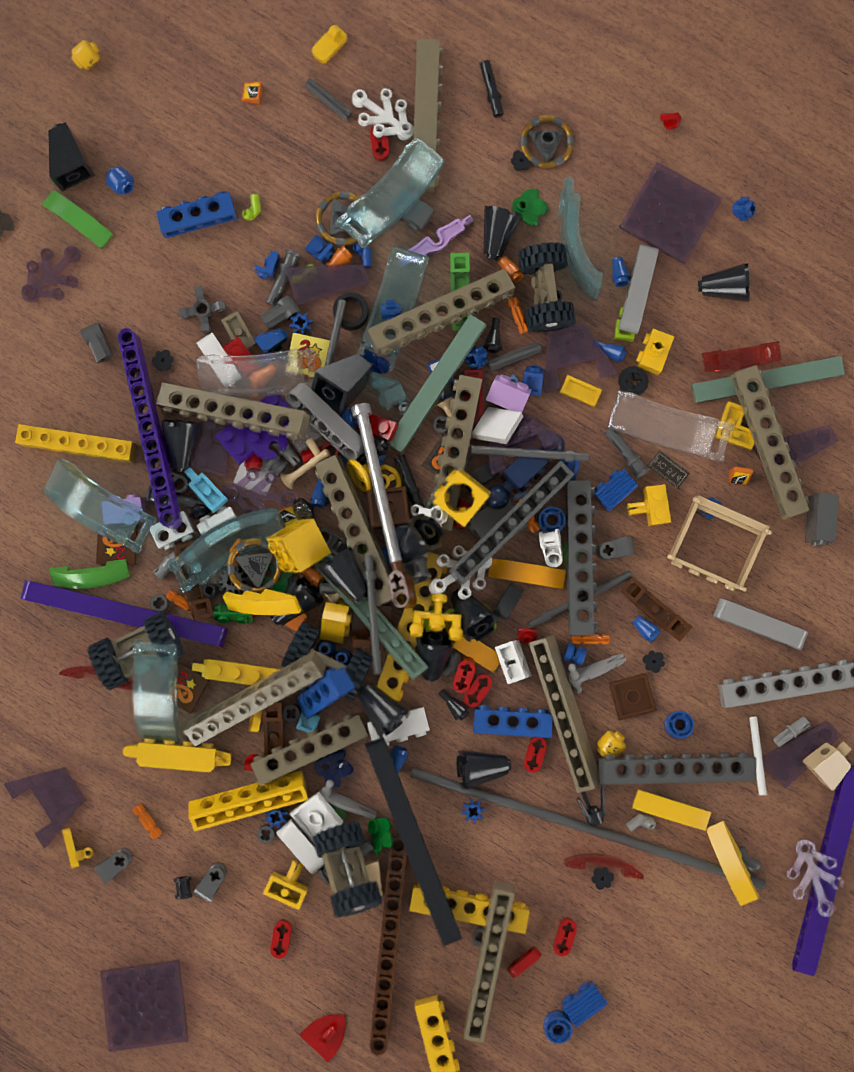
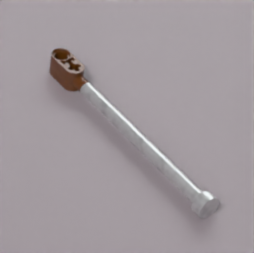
M357 404L351 407L353 418L358 420L391 563L392 573L388 577L392 600L396 607L412 608L417 602V596L412 576L404 571L369 421V416L372 414L370 404ZM404 595L407 596V601L405 604L403 603Z

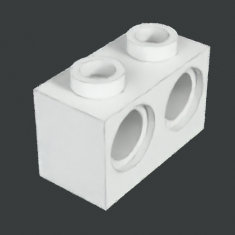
M180 512L182 523L186 524V530L183 533H180L178 528L169 529L160 522L149 527L159 549L167 551L176 546L175 543L181 540L186 542L193 538L192 535L196 531L187 512ZM173 516L168 518V524L173 522ZM164 531L169 533V538L166 541L161 540V534Z
M519 640L495 647L507 684L532 676Z

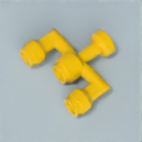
M432 594L431 601L435 603L434 613L414 610L413 623L410 625L411 636H422L424 629L422 619L429 620L431 630L437 632L442 631V628L445 627V621L452 622V628L449 630V639L453 641L461 640L463 636V630L461 629L462 615L442 614V605L447 602L446 595Z

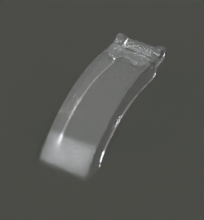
M293 349L251 356H219L212 354L196 357L200 390L242 398L289 393L299 383H304L311 388L316 371V350L306 349L299 351ZM302 358H307L309 381H304Z
M618 391L608 428L657 446L724 462V452L730 432L734 429V424L719 421L713 417L668 407L640 397L637 394ZM718 428H722L723 432L717 452H711Z

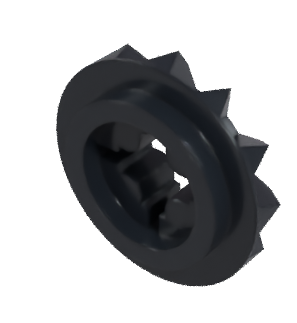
M630 366L620 373L618 384L620 391L624 392L626 396L635 397L646 391L649 379L642 368ZM632 374L635 380L641 381L635 384L634 389L631 383H626L631 380Z

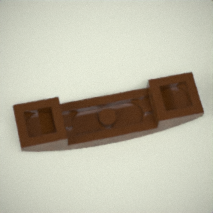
M193 542L174 546L180 583L194 621L214 616L209 597L206 598V595L203 593L204 587L196 563L198 558Z
M634 577L621 589L620 592L679 642L692 628L690 624L658 600Z
M277 701L262 709L265 757L272 754L271 750L282 745L284 748L282 701ZM270 759L267 762V767L270 770H275L279 765L276 759Z

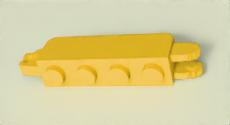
M204 659L203 664L193 663L192 671L202 672L201 677H205V679L253 685L281 669L217 659Z
M144 738V741L138 742V744H129L122 750L125 757L137 758L136 762L141 767L211 772L217 766H229L232 762V753L219 750V747H214L213 743H202V746H194L191 741L175 744V740H164L162 743L156 742L155 738Z

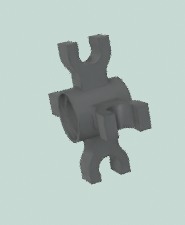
M196 286L194 290L197 301L193 304V307L180 308L179 315L182 319L197 316L200 319L202 332L209 334L211 333L209 319L213 313L227 312L226 304L224 301L209 304L205 300L202 286ZM201 307H207V311L204 314H199L198 311Z

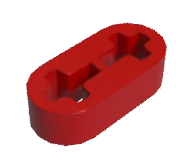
M373 125L370 128L373 156L377 161L383 162L389 157L387 135H383L381 140H377V137L373 135L375 126ZM379 145H382L383 155L378 153Z
M466 656L461 658L453 679V688L459 693H464L470 688L476 667L473 658ZM466 663L470 664L467 672H464ZM463 677L465 678L463 686H460L459 682Z
M478 675L465 693L464 702L468 707H477L490 690L492 680L488 675ZM487 678L488 686H483L481 690H478L477 688L480 685L478 680ZM475 691L479 692L476 696L478 701L476 703H468V695H473Z
M532 737L529 741L523 765L530 773H535L541 768L547 748V743L542 737ZM541 740L540 743L543 747H539L537 753H534L535 746L532 745L533 742ZM533 755H535V762L538 765L530 769V765L527 762L531 761Z
M563 918L558 925L553 941V949L558 956H567L571 951L577 932L576 923L571 918ZM570 923L573 929L568 930L567 935H564L565 929L563 925L567 926ZM565 939L564 944L567 948L559 951L557 944H561L562 940Z
M286 919L279 920L273 930L270 952L277 959L285 957L289 949L292 925ZM282 924L288 929L283 937L280 936L281 930L278 929ZM279 941H282V948L285 949L281 953H277V949L274 948L278 946Z
M536 946L531 947L508 966V973L512 978L518 977L534 964L542 954Z

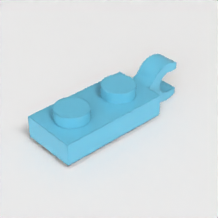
M190 467L183 471L186 474L185 477L190 481L188 487L212 513L228 502L227 498L203 472L198 476Z

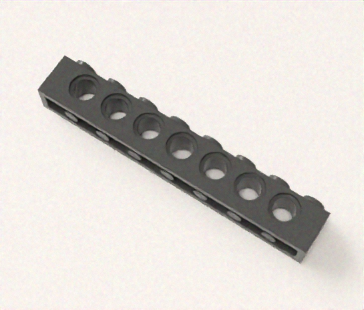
M562 461L557 463L448 572L461 585L465 584L575 474Z
M568 481L566 483L569 636H593L594 631H597V620H594V612H597V601L593 600V593H596V581H593V574L596 573V562H592V554L596 552L595 543H592V535H595V524H592L591 516L595 515V506L591 505V497H594V486H591V481ZM577 497L584 498L585 505H578L575 499ZM583 516L586 523L583 525L578 524L576 517ZM584 535L586 543H578L576 536ZM577 554H584L587 558L586 562L580 563L577 560ZM577 574H586L587 581L580 582L577 579ZM578 592H585L587 594V601H580L577 597ZM579 611L587 613L588 619L586 621H581L578 618Z
M738 752L737 756H730V753H718V756H711V753H699V757H693L689 753H682L681 757H674V754H662V757H655L654 754H643V758H635V755L631 754L624 755V758H616V755H604V758L598 759L599 783L604 785L756 781V757L749 756V753ZM717 762L718 769L713 772L712 766ZM736 762L737 768L732 772L731 765ZM660 763L662 769L659 773H656L655 767ZM679 763L681 766L680 771L675 773L674 766ZM698 763L699 770L697 772H694L693 766L694 764ZM623 764L624 770L621 774H618L617 767ZM638 764H642L643 770L637 774L636 767Z

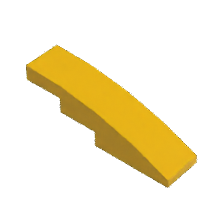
M265 589L261 594L247 590L242 595L226 592L223 595L228 609L239 613L286 615L302 611L296 596Z
M637 789L632 805L633 809L706 831L711 815L710 811Z
M724 820L707 827L706 831L740 906L757 900L759 895L750 880L751 875L742 860L743 855Z

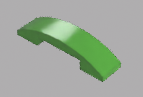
M52 190L42 203L44 207L62 218L101 249L114 235L97 220L55 190Z
M450 253L451 292L470 284L469 253ZM456 304L455 307L463 308V305ZM468 316L462 318L460 322L452 324V330H460Z
M126 559L107 561L106 566L77 570H70L69 566L49 568L53 585L69 589L100 587L130 577Z

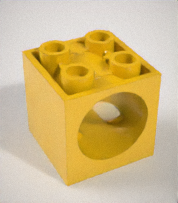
M460 468L458 471L454 469L446 479L448 484L439 487L433 495L436 497L433 502L461 525L465 526L491 492ZM453 483L455 485L463 483L469 485L473 490L474 504L469 508L454 507L450 503V495L448 493L450 485Z
M314 519L296 520L266 538L269 543V550L275 554L278 560L277 565L284 572L300 573L331 553Z

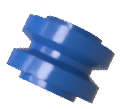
M547 507L538 516L540 529L545 533L554 532L555 529L561 531L565 526V514L557 507ZM549 515H553L557 519V523L554 526L549 525L546 521Z
M676 711L666 717L664 729L671 738H686L694 730V720L687 712ZM677 720L683 723L682 730H678L675 727Z
M555 1010L546 1015L543 1025L547 1039L555 1044L567 1042L572 1036L573 1031L567 1014L563 1011ZM556 1025L562 1026L560 1029H554Z

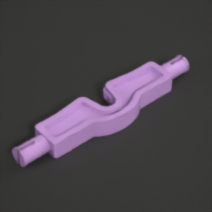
M471 215L461 221L457 218L453 222L439 228L436 231L440 240L439 243H434L430 237H425L408 250V255L399 259L400 264L404 267L411 261L416 263L429 254L443 251L452 239L463 233L465 227L474 222L473 218H471Z

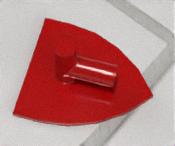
M345 1014L323 1016L313 1021L299 1035L327 1062L333 1058L341 1047L346 1028Z

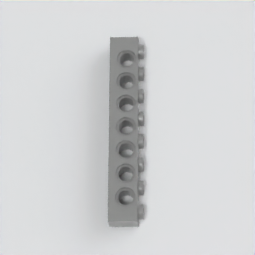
M848 659L836 661V665H830L828 662L817 664L818 668L811 669L810 666L798 667L799 671L794 672L791 669L780 670V674L773 675L772 672L761 673V677L754 678L753 675L742 676V680L735 681L734 678L724 679L723 683L717 684L721 707L730 708L854 687V677L851 675L854 662H849ZM835 670L839 674L837 680L832 678V673ZM817 673L820 676V680L815 684L813 676ZM797 676L801 679L798 687L794 685V679ZM778 679L782 682V687L779 690L775 688V682ZM758 683L763 685V690L760 693H757L755 689ZM739 686L744 688L742 696H738L736 693Z

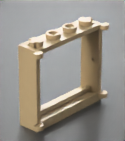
M699 495L693 497L691 507L667 559L672 560L671 564L678 568H682V566L690 568L688 572L699 576L700 573L706 575V580L717 584L718 581L724 583V588L735 592V589L746 592L747 588L743 587L766 534H772V531L769 530L770 527ZM697 509L757 535L736 584L676 558V554Z

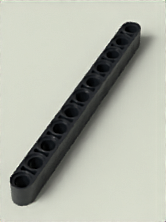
M383 737L365 743L369 758L440 940L444 947L462 940L458 925L386 741Z

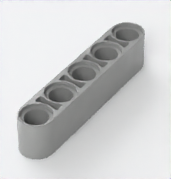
M642 244L638 248L619 330L638 334L659 249Z
M299 383L286 395L288 403L296 410L305 411L310 416L309 423L345 458L356 460L364 452L361 436L306 384Z
M721 598L713 617L801 651L808 632Z

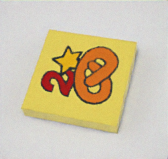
M293 333L286 371L314 376L315 371L325 365L330 340Z

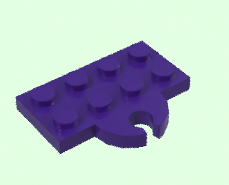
M275 390L259 401L261 403L291 408ZM250 413L247 416V419H250L253 416V413ZM271 416L265 419V423L271 420ZM289 420L283 423V427L289 424ZM232 424L215 435L216 440L238 465H241L253 454L266 460L275 459L277 455L275 451L270 450V446L272 444H279L280 450L284 453L288 445L286 435L279 434V436H273L268 434V431L261 430V433L250 430L249 427H243V429L235 428Z

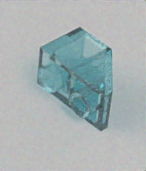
M376 372L370 373L372 379L369 382L373 390H378L380 396L377 399L381 407L385 406L388 411L399 406L400 403L408 401L400 381Z

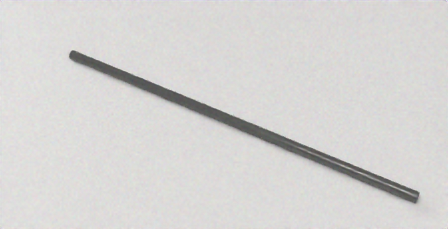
M413 768L412 778L726 877L720 865L608 829L591 826L589 823L476 787L463 790L459 784L460 782ZM751 875L750 880L754 887L764 889L766 880Z

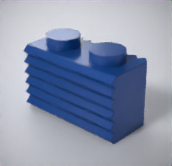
M617 469L609 476L611 479L606 484L602 482L595 488L596 493L594 497L607 512L612 510L639 487L625 469L620 472Z
M593 981L582 983L578 987L579 990L574 994L569 993L562 999V1009L576 1028L608 1005Z

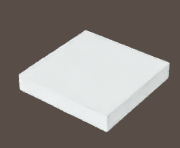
M488 407L471 434L475 439L507 444L523 418L522 412Z
M320 792L304 801L289 813L312 842L315 834L343 823V820Z

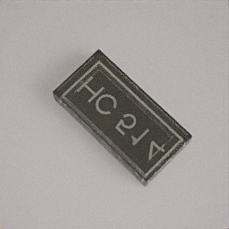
M660 450L647 465L676 489L681 486L690 474Z

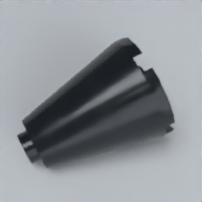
M485 206L483 253L487 255L486 258L496 261L498 257L502 258L521 220L522 214L518 212L511 214L509 209Z
M748 263L702 276V280L698 281V292H702V296L750 302Z
M162 420L169 465L173 468V471L183 472L190 465L200 431V422Z
M423 513L417 514L412 518L398 541L403 563L429 553L444 543V540L442 541L443 529L434 518H427Z
M351 546L318 567L319 571L351 602L355 600L358 603L367 597L365 594L367 587Z
M299 573L292 578L283 593L296 596L302 611L295 614L271 615L270 618L276 625L284 626L289 621L310 611L323 602V597L319 598L317 595L318 589L314 585L311 586L304 576L299 578Z
M457 589L452 593L450 601L455 614L462 615L461 629L463 630L464 638L468 642H472L471 639L480 641L486 638L495 630L494 624L497 623L498 625L497 615L472 594L465 600L461 599L458 596L460 589ZM462 590L463 595L467 596L466 591Z
M424 627L422 636L416 637L418 655L428 666V669L421 676L429 682L440 678L455 644V641L449 639L450 636L446 632V628L439 632H426Z
M365 683L359 688L358 698L380 738H383V734L388 736L403 723L401 719L404 716L406 718L409 717L410 712L407 708L373 683L369 685Z
M460 750L458 751L460 755L456 757L457 776L462 778L463 782L459 784L463 790L508 775L512 768L511 760L507 759L506 755Z

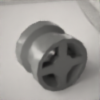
M276 454L277 458L271 459L265 469L272 471L274 476L279 478L280 474L284 473L289 463L282 461L280 456Z

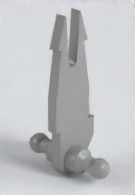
M623 654L614 655L611 658L595 662L583 668L581 666L577 669L574 664H570L568 666L570 670L569 683L575 687V692L579 694L582 692L581 682L596 678L616 666L619 667L627 661L626 657L620 659L623 657Z
M328 780L326 786L319 790L326 801L334 804L336 807L367 818L375 819L377 812L372 808L332 790L333 780Z

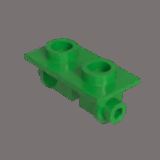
M226 603L215 605V611H213L215 621L220 623L237 622L239 624L254 623L252 614L230 611Z

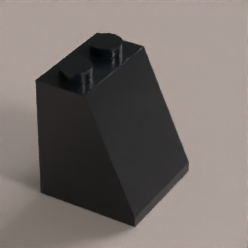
M66 122L56 124L52 129L48 130L49 176L61 192L95 176L77 137Z
M355 354L321 367L315 371L311 389L330 408L342 415L366 387L373 364L366 358Z

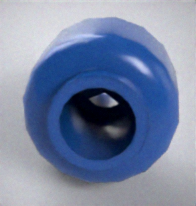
M112 167L107 171L106 184L116 194L127 195L133 190L134 177L124 167Z

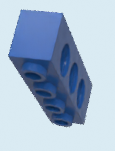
M225 191L218 192L212 197L203 196L199 197L197 201H184L179 203L178 206H166L161 208L160 211H156L161 233L165 239L238 219L230 192L226 193ZM213 206H219L216 212L211 211ZM195 211H201L199 216H192ZM176 216H183L180 221H174Z
M334 667L325 672L323 677L300 691L301 695L295 700L306 719H309L353 690L355 686L344 667L338 670Z
M479 705V709L474 708L473 733L552 738L553 717L551 713H548V709H537V712H529V708H517V711H509L510 707L498 706V710L490 709V706ZM497 715L499 717L498 723L490 725L488 723L489 716ZM510 716L518 718V723L515 726L508 725L507 721ZM530 717L537 719L535 727L527 726V720Z

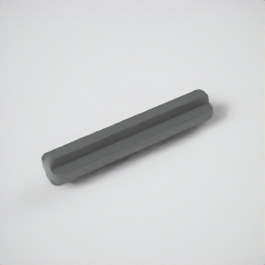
M310 78L305 83L306 88L342 119L347 121L351 117L352 112L315 80Z
M539 342L532 343L488 360V367L491 371L497 370L541 353L542 347Z

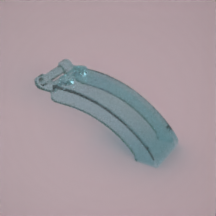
M417 137L404 147L400 157L381 180L363 196L350 204L347 212L340 216L335 224L356 239L359 246L363 249L366 248L371 241L395 224L418 201L443 167L445 160ZM351 220L364 233H366V235H361L354 227H352L348 223V221Z
M566 177L563 181V189H561L559 194L560 204L558 205L557 215L560 216V243H563L566 247L567 267L582 291L591 300L596 301L601 292L603 273L594 267L584 249L579 230L581 195L574 193V179Z
M393 245L358 355L366 358L371 363L393 371L401 347L394 348L392 352L387 354V356L391 357L390 360L365 353L366 349L374 351L367 337V329L387 321V319H382L381 305H386V300L395 299L396 304H401V314L415 308L430 257ZM392 334L386 335L388 339L395 338Z
M58 458L43 489L45 495L67 515L92 531L130 548L135 553L141 552L142 544L151 526H154L156 518L143 512L141 507L100 487L78 470L76 465L61 458ZM139 519L143 520L144 524L136 540H130Z
M276 508L253 511L237 516L217 525L200 536L177 558L169 560L167 567L170 571H173L179 581L180 589L183 592H188L196 584L204 585L227 565L230 548L237 539L260 538L267 541L266 538L286 526ZM259 545L248 546L246 550L239 552V556L263 547ZM182 565H184L190 575L188 579L185 578L180 569Z
M136 640L134 644L133 706L138 735L140 738L179 741L180 722L178 720L176 700L177 644H150ZM142 652L168 653L169 657L142 655Z

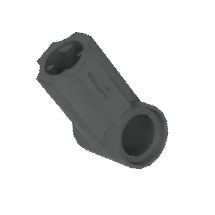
M288 295L279 300L276 306L260 315L267 328L271 330L285 320H291L290 317L295 318L297 312L301 313L291 295Z
M98 322L80 330L83 339L90 346L98 363L108 361L113 357L105 340V333Z

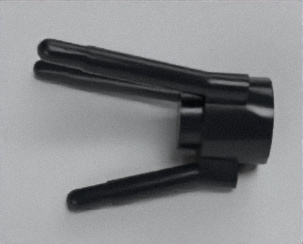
M600 784L601 809L597 805H590L585 791L581 792L587 810L579 797L576 799L586 817L587 823L591 826L603 823V817L607 816L604 784Z

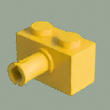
M652 329L650 334L646 333L643 344H645L644 350H640L636 361L639 362L637 367L659 375L662 372L674 336L656 329Z
M665 484L645 487L642 489L643 502L627 504V509L636 508L628 511L629 516L646 513L648 527L671 523Z
M340 599L336 604L326 602L322 616L320 639L343 644L344 637L349 636L352 615L348 614L349 606H347L343 599Z
M292 860L286 876L273 871L263 894L299 910L309 887L297 881L304 865L300 862L297 869H295L298 861Z

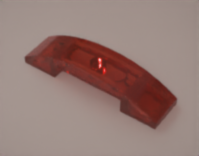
M779 341L746 348L702 353L704 372L741 369L782 360Z
M92 666L67 668L59 673V675L75 679H82L84 673L97 674H95V669ZM129 678L127 683L116 688L136 692L139 691L140 687Z
M584 853L564 859L566 867L585 870L586 862L619 867L622 868L621 873L624 877L644 879V875L636 867L611 855Z

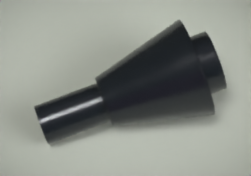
M499 318L492 319V328L483 346L489 353H498V351L502 350Z
M377 437L374 440L377 455L381 456L389 453L387 441L384 438L380 439ZM365 453L356 459L360 464L367 461Z
M444 689L438 693L446 702L456 721L458 719L462 721L469 714L467 710L470 707L451 697Z

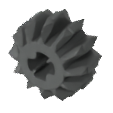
M238 565L235 570L237 578L242 583L250 581L249 577H243L246 573L244 571L240 573L242 568ZM223 567L225 574L218 573L219 577H223L222 580H217V584H223L219 590L224 591L226 589V592L232 591L237 594L238 590L240 594H243L244 592L236 588L234 584L230 585L229 582L231 580L228 576L227 567Z

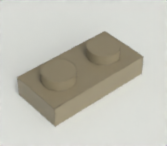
M238 311L221 320L232 340L239 336L248 350L256 346Z

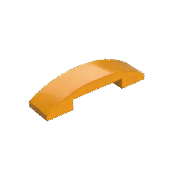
M492 558V564L488 571V577L557 589L564 588L566 570Z
M446 624L445 628L447 633H449V630L452 628V625ZM464 636L461 637L460 641H455L453 648L467 657L473 658L475 662L494 673L500 663L496 651L475 639H471L472 642H468Z

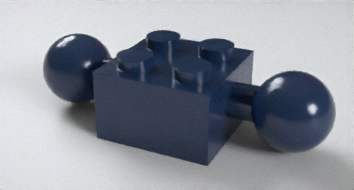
M550 433L542 439L540 450L564 452L565 441L560 435ZM533 445L529 448L531 450H536V448ZM519 457L501 475L500 478L505 483L488 488L491 493L485 500L487 505L493 509L504 508L509 502V494L512 491L515 494L519 490L523 493L533 483L531 480L533 477L537 480L546 471L547 458Z

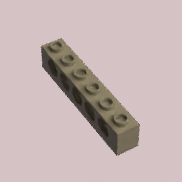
M351 713L342 717L343 722L337 724L336 721L325 725L326 729L321 732L316 729L307 733L308 737L303 740L298 737L289 741L290 746L283 748L281 745L272 749V754L266 757L264 753L254 757V762L251 763L259 785H263L367 737L368 734L360 716H354ZM342 726H347L350 730L347 737H341L339 734V729ZM324 734H329L332 737L331 744H322L321 738ZM307 742H311L314 745V751L310 754L303 751V746ZM289 750L296 753V759L292 762L285 759V754ZM276 759L279 763L278 767L275 770H270L267 767L268 760Z

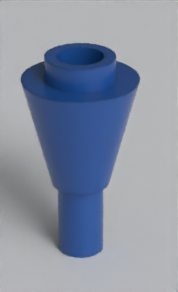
M594 340L592 343V347L601 350L617 364L619 361H624L627 351L623 345L604 344L597 340Z

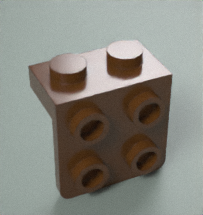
M376 606L391 623V606ZM353 612L351 627L352 647L359 650L372 648L370 630ZM379 642L380 651H385L386 649Z

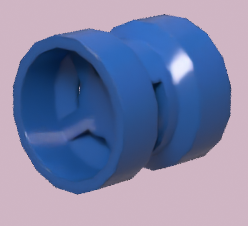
M568 642L564 651L563 661H572L575 665L582 666L587 648L582 646L576 647L573 643Z

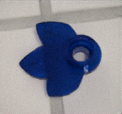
M364 348V355L360 356L373 364L370 373L375 375L388 373L389 361Z
M339 749L328 754L326 757L320 758L315 764L316 773L324 777L325 782L333 780L334 785L332 787L339 788L341 786V778L349 776L354 771L353 767L343 760L346 755V750ZM324 763L328 765V770L326 771L321 768V765Z

